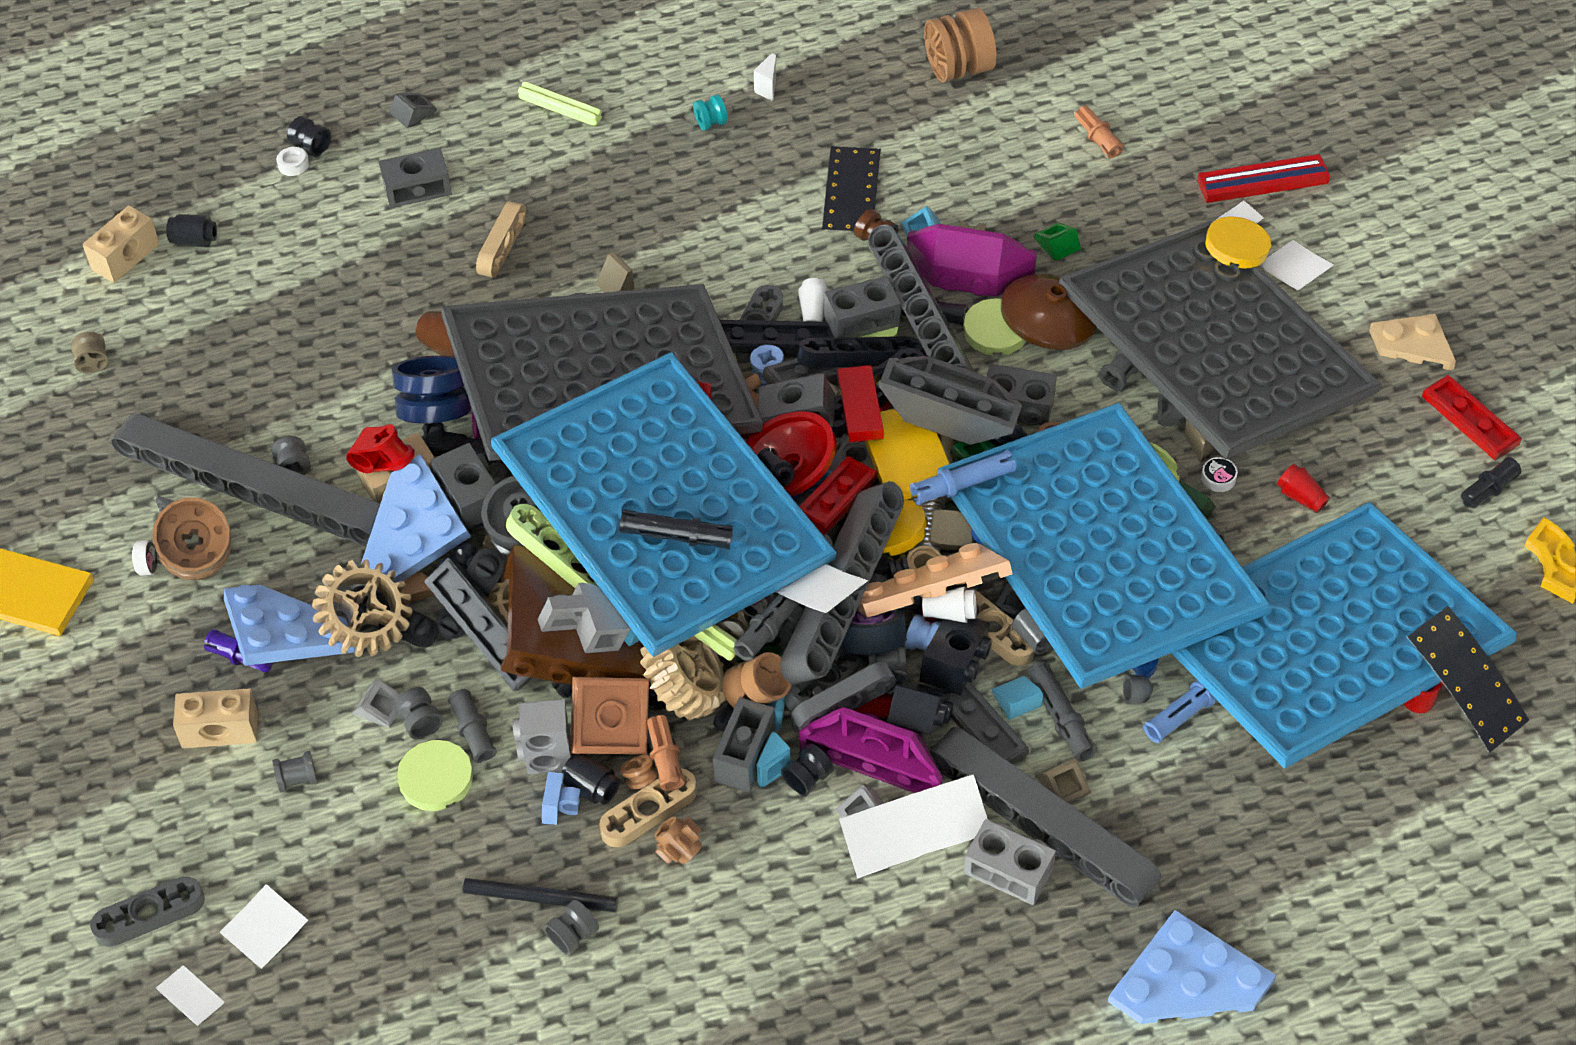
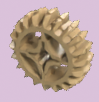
M353 559L348 561L347 571L342 566L337 565L333 570L334 576L328 573L325 574L322 579L324 585H318L315 590V594L319 598L314 599L312 602V608L318 610L313 616V621L315 623H324L318 631L321 636L329 633L332 634L328 642L329 646L336 645L338 641L343 643L341 647L342 654H346L350 647H354L357 658L362 656L364 648H367L371 656H376L378 646L384 651L390 650L392 646L391 641L398 643L402 638L400 631H406L410 623L405 618L410 617L412 614V608L406 606L411 600V595L400 593L406 584L404 581L393 582L396 575L395 570L389 571L387 575L382 573V562L376 565L375 570L370 569L368 559L363 560L361 568L357 567ZM349 585H366L365 588L359 592H352L349 590H346V592L340 591L341 589ZM376 589L386 598L390 611L386 610L387 606L377 600ZM365 596H368L366 612L362 613L359 620H356L359 613V603H362ZM333 605L338 606V610L346 614L349 620L348 627L339 620ZM380 623L385 625L382 629L374 632H358L366 624L378 626Z
M695 636L655 657H652L645 647L640 649L644 657L640 663L646 669L643 676L649 679L651 683L650 689H653L658 695L657 700L663 701L666 704V709L668 711L674 710L679 718L685 716L690 721L694 718L706 717L725 701L722 688L725 664L720 662L718 654Z

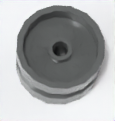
M514 476L503 479L491 488L483 501L481 510L484 527L491 538L495 550L502 554L505 561H507L514 545L524 546L506 528V522L511 510L518 504H529L540 511ZM552 540L543 541L548 548L560 550V546Z

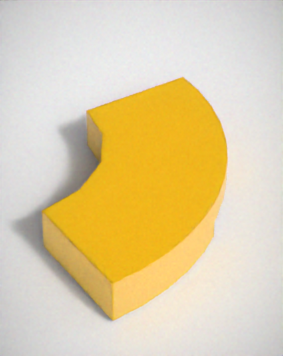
M1543 517L1528 537L1525 547L1535 553L1543 565L1544 578L1540 587L1573 604L1576 600L1575 545L1560 527Z

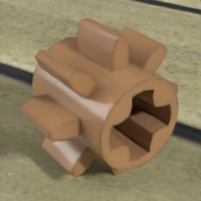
M676 817L667 819L655 833L654 837L658 840L656 842L658 848L655 852L667 864L672 860L675 863L679 861L681 864L689 862L701 849L702 843L699 841L701 836L698 834L701 828L689 817L684 821Z

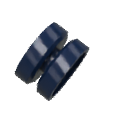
M416 357L401 361L392 367L394 388L401 391L394 398L398 419L411 423H439L459 419L471 411V404L466 389L463 387L464 383L455 357Z

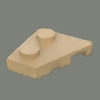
M1436 314L1371 323L1369 331L1380 356L1394 359L1403 358L1408 362L1422 364L1423 360L1443 364V369L1446 370L1454 369L1456 360Z

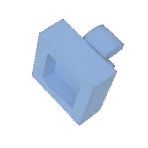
M548 772L542 803V824L557 825L559 811L567 815L578 814L580 789L574 787L563 788L562 773Z

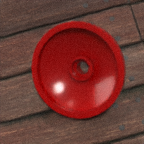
M795 411L776 416L763 424L762 432L752 433L745 441L756 455L762 449L769 447L770 450L772 448L775 449L782 460L792 464L794 467V479L788 486L783 487L791 497L803 493L815 485L829 469L836 453V436L829 423L823 417L806 411Z

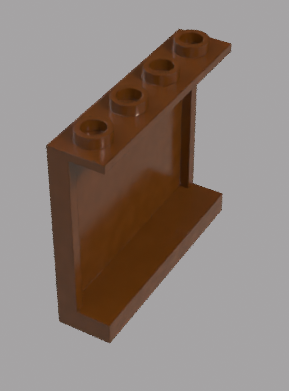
M514 545L504 565L503 578L509 579L507 654L500 666V671L521 677L528 676L572 685L573 677L645 678L643 675L646 669L640 663L644 658L640 651L644 647L641 641L636 642L630 647L624 641L619 651L585 653L576 629L541 631L538 617L548 597L561 594L572 596L575 588L526 547ZM571 563V566L577 572L588 573L582 564Z

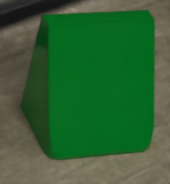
M1059 222L1033 235V238L1054 261L1081 250L1077 229Z

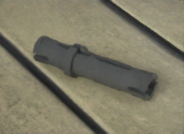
M778 594L762 614H757L751 619L749 629L734 643L733 649L735 653L743 660H753L766 642H771L778 634V628L800 603Z
M1046 661L1033 664L1028 669L1027 675L1041 689L1043 702L1056 723V732L1060 737H1064L1077 761L1090 759L1097 752V747L1086 732L1083 717L1080 713L1075 712L1062 687L1053 675L1049 664Z

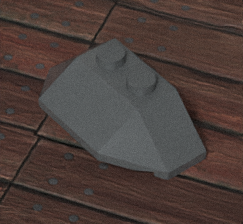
M929 356L908 357L900 360L898 358H889L879 383L880 389L905 422L970 445L1012 434L1022 404L1017 400H1013L1010 394L994 379Z

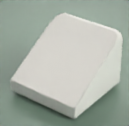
M773 53L754 70L755 93L771 101L774 99L776 84V55Z

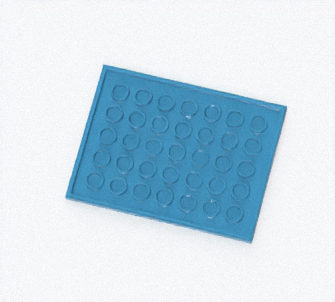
M672 352L491 438V447L652 657L661 654L767 597L824 564L832 562L836 558L837 552ZM627 509L641 513L693 520V517H698L703 522L732 525L733 534L730 550L699 544L696 547H691L689 543L676 540L619 533L622 510Z
M1120 403L940 467L937 470L938 475V472L943 469L951 471L1003 453L1006 450L1012 453L1013 456L1008 458V461L1015 459V472L959 490L951 498L983 546L1009 560L1013 574L1005 576V578L1080 689L1267 615L1270 612V603Z
M1368 502L1243 566V569L1270 603L1271 609L1269 614L1171 654L1203 684L1218 702L1285 769L1420 695V692H1425L1440 683L1441 679L1407 637L1447 606L1464 624L1488 657L1514 643L1517 633L1371 502Z

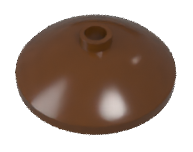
M1032 274L1018 278L1008 285L1001 300V313L1010 329L1025 341L1047 349L1066 350L1085 344L1095 334L1097 326L1066 295V288L1058 284L1060 276Z

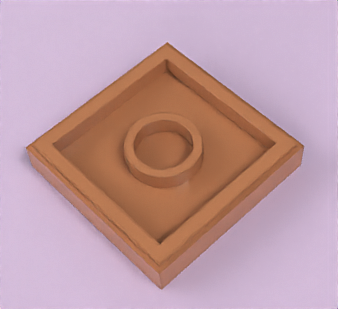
M573 677L570 753L647 754L649 679Z

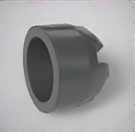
M1126 675L1123 682V694L1126 704H1142L1147 702L1153 692L1150 680L1141 675Z

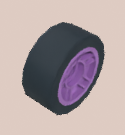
M898 608L868 618L856 610L840 649L855 655H873L893 651L901 647L907 640L903 610Z

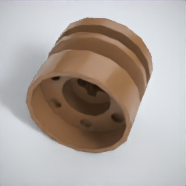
M977 7L958 12L954 19L946 15L941 17L940 20L935 18L926 21L924 26L925 47L931 68L941 83L951 81L953 78H963L966 70L971 75L994 69L997 57L996 44L991 25L982 9Z
M185 497L171 502L159 513L154 523L153 542L161 564L171 574L184 580H201L214 575L224 567L231 553V534L225 515L215 504L202 498ZM193 535H198L202 545L197 544L194 550H190L185 539L191 540Z

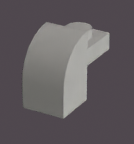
M578 583L572 596L561 594L548 597L538 617V623L542 632L576 629L585 653L619 651L631 629L599 586L589 583Z

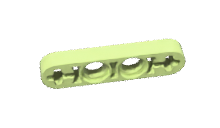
M529 504L514 506L507 519L506 528L516 540L575 589L578 583L597 585L595 581L592 582V577L589 573H579L573 569L571 563H580L541 511ZM552 540L560 546V550L548 548L543 541Z

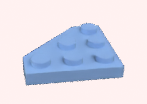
M421 454L413 458L404 468L393 471L390 474L362 562L368 559L370 569L374 570L376 565L382 562V573L385 575L389 571L395 570L394 583L406 580L471 537Z
M241 585L233 588H224V602L236 640L238 641L244 666L342 654L341 647L343 643L338 641L336 645L329 646L328 642L332 634L329 633L322 636L319 634L318 631L324 623H315L313 621V616L318 610L312 608V605L262 585ZM337 616L348 627L347 619ZM350 647L347 653H354V647Z
M1174 910L1111 992L1108 1002L1141 1024L1158 1022V1019L1174 1017L1188 1019L1213 1016L1216 1012L1237 1010V1012L1253 1011L1275 982L1276 975Z

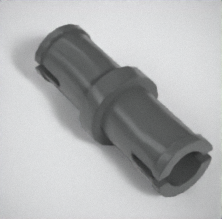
M467 689L453 692L448 697V703L451 705L457 718L459 735L465 737L474 761L481 763L492 759L496 755L497 750L487 733V721L482 714L478 713L471 697V692Z

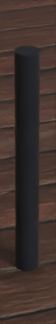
M465 878L463 884V893L559 906H567L573 900H577L587 909L614 913L617 912L619 901L618 897L471 878Z

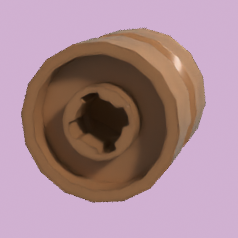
M771 652L755 656L751 661H744L729 668L724 674L722 682L723 693L728 703L735 708L740 697L765 705L785 697L789 693L792 684L787 682L781 673V657Z

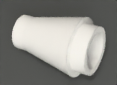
M806 279L798 290L803 321L823 322L824 292L830 291L827 282L822 279Z
M964 586L948 590L942 596L923 598V616L967 623L968 619H976L977 603L975 590H966Z

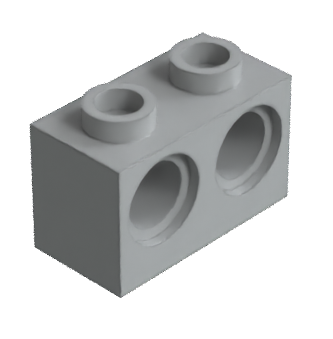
M565 699L519 703V718L513 719L514 741H517L518 761H525L527 774L561 772L567 760L572 757V753H570L571 735Z
M985 819L965 854L964 874L1034 906L1053 871L1056 851L1041 840L1026 838L1015 833L1012 828L1005 824H995ZM996 849L1001 853L991 854L988 853L986 850ZM1031 865L1034 866L1036 869L1026 870L1023 869L1021 866Z

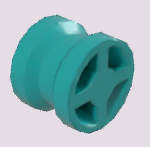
M719 94L711 96L708 101L698 100L693 102L694 115L702 131L710 129L714 124H727V110Z

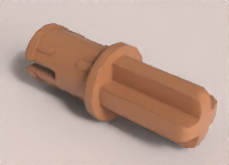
M1087 105L1081 106L1075 112V118L1089 133L1088 139L1098 144L1109 159L1120 155L1123 151L1122 148L1125 146L1112 133L1109 123L1101 121Z
M665 715L651 717L647 720L654 749L650 752V758L655 761L661 789H667V791L679 789L685 784L678 758L680 748L673 744L667 717Z

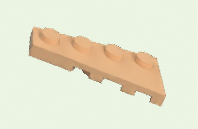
M967 544L962 546L958 553L948 557H934L928 560L925 566L915 570H901L894 574V578L882 583H869L857 611L868 618L912 605L914 603V596L919 595L922 598L942 596L946 594L948 586L966 584L967 587L982 584L981 576L998 572L1000 578L1012 575L1009 560L982 544Z

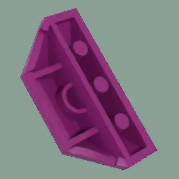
M936 224L922 228L919 231L913 230L908 232L907 248L923 277L933 287H939L948 291L970 292L979 296L997 297L1003 294L1008 285L1016 279L1035 274L1037 252L1027 249L1020 242L1005 234L944 224Z
M842 707L811 722L799 732L800 751L807 744H814L826 753L833 764L912 793L942 785L943 777L922 735L915 733L912 729L882 721L873 714H862Z

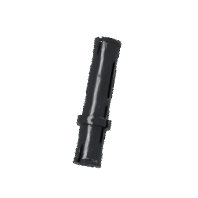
M623 509L619 533L676 540L689 543L691 547H696L699 544L730 550L733 526L703 522L698 517H693V520Z

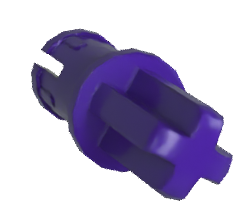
M212 629L207 634L204 642L212 644V646L205 644L204 649L206 651L221 655L229 659L234 665L244 664L236 638L216 629ZM275 662L247 666L262 672H269Z

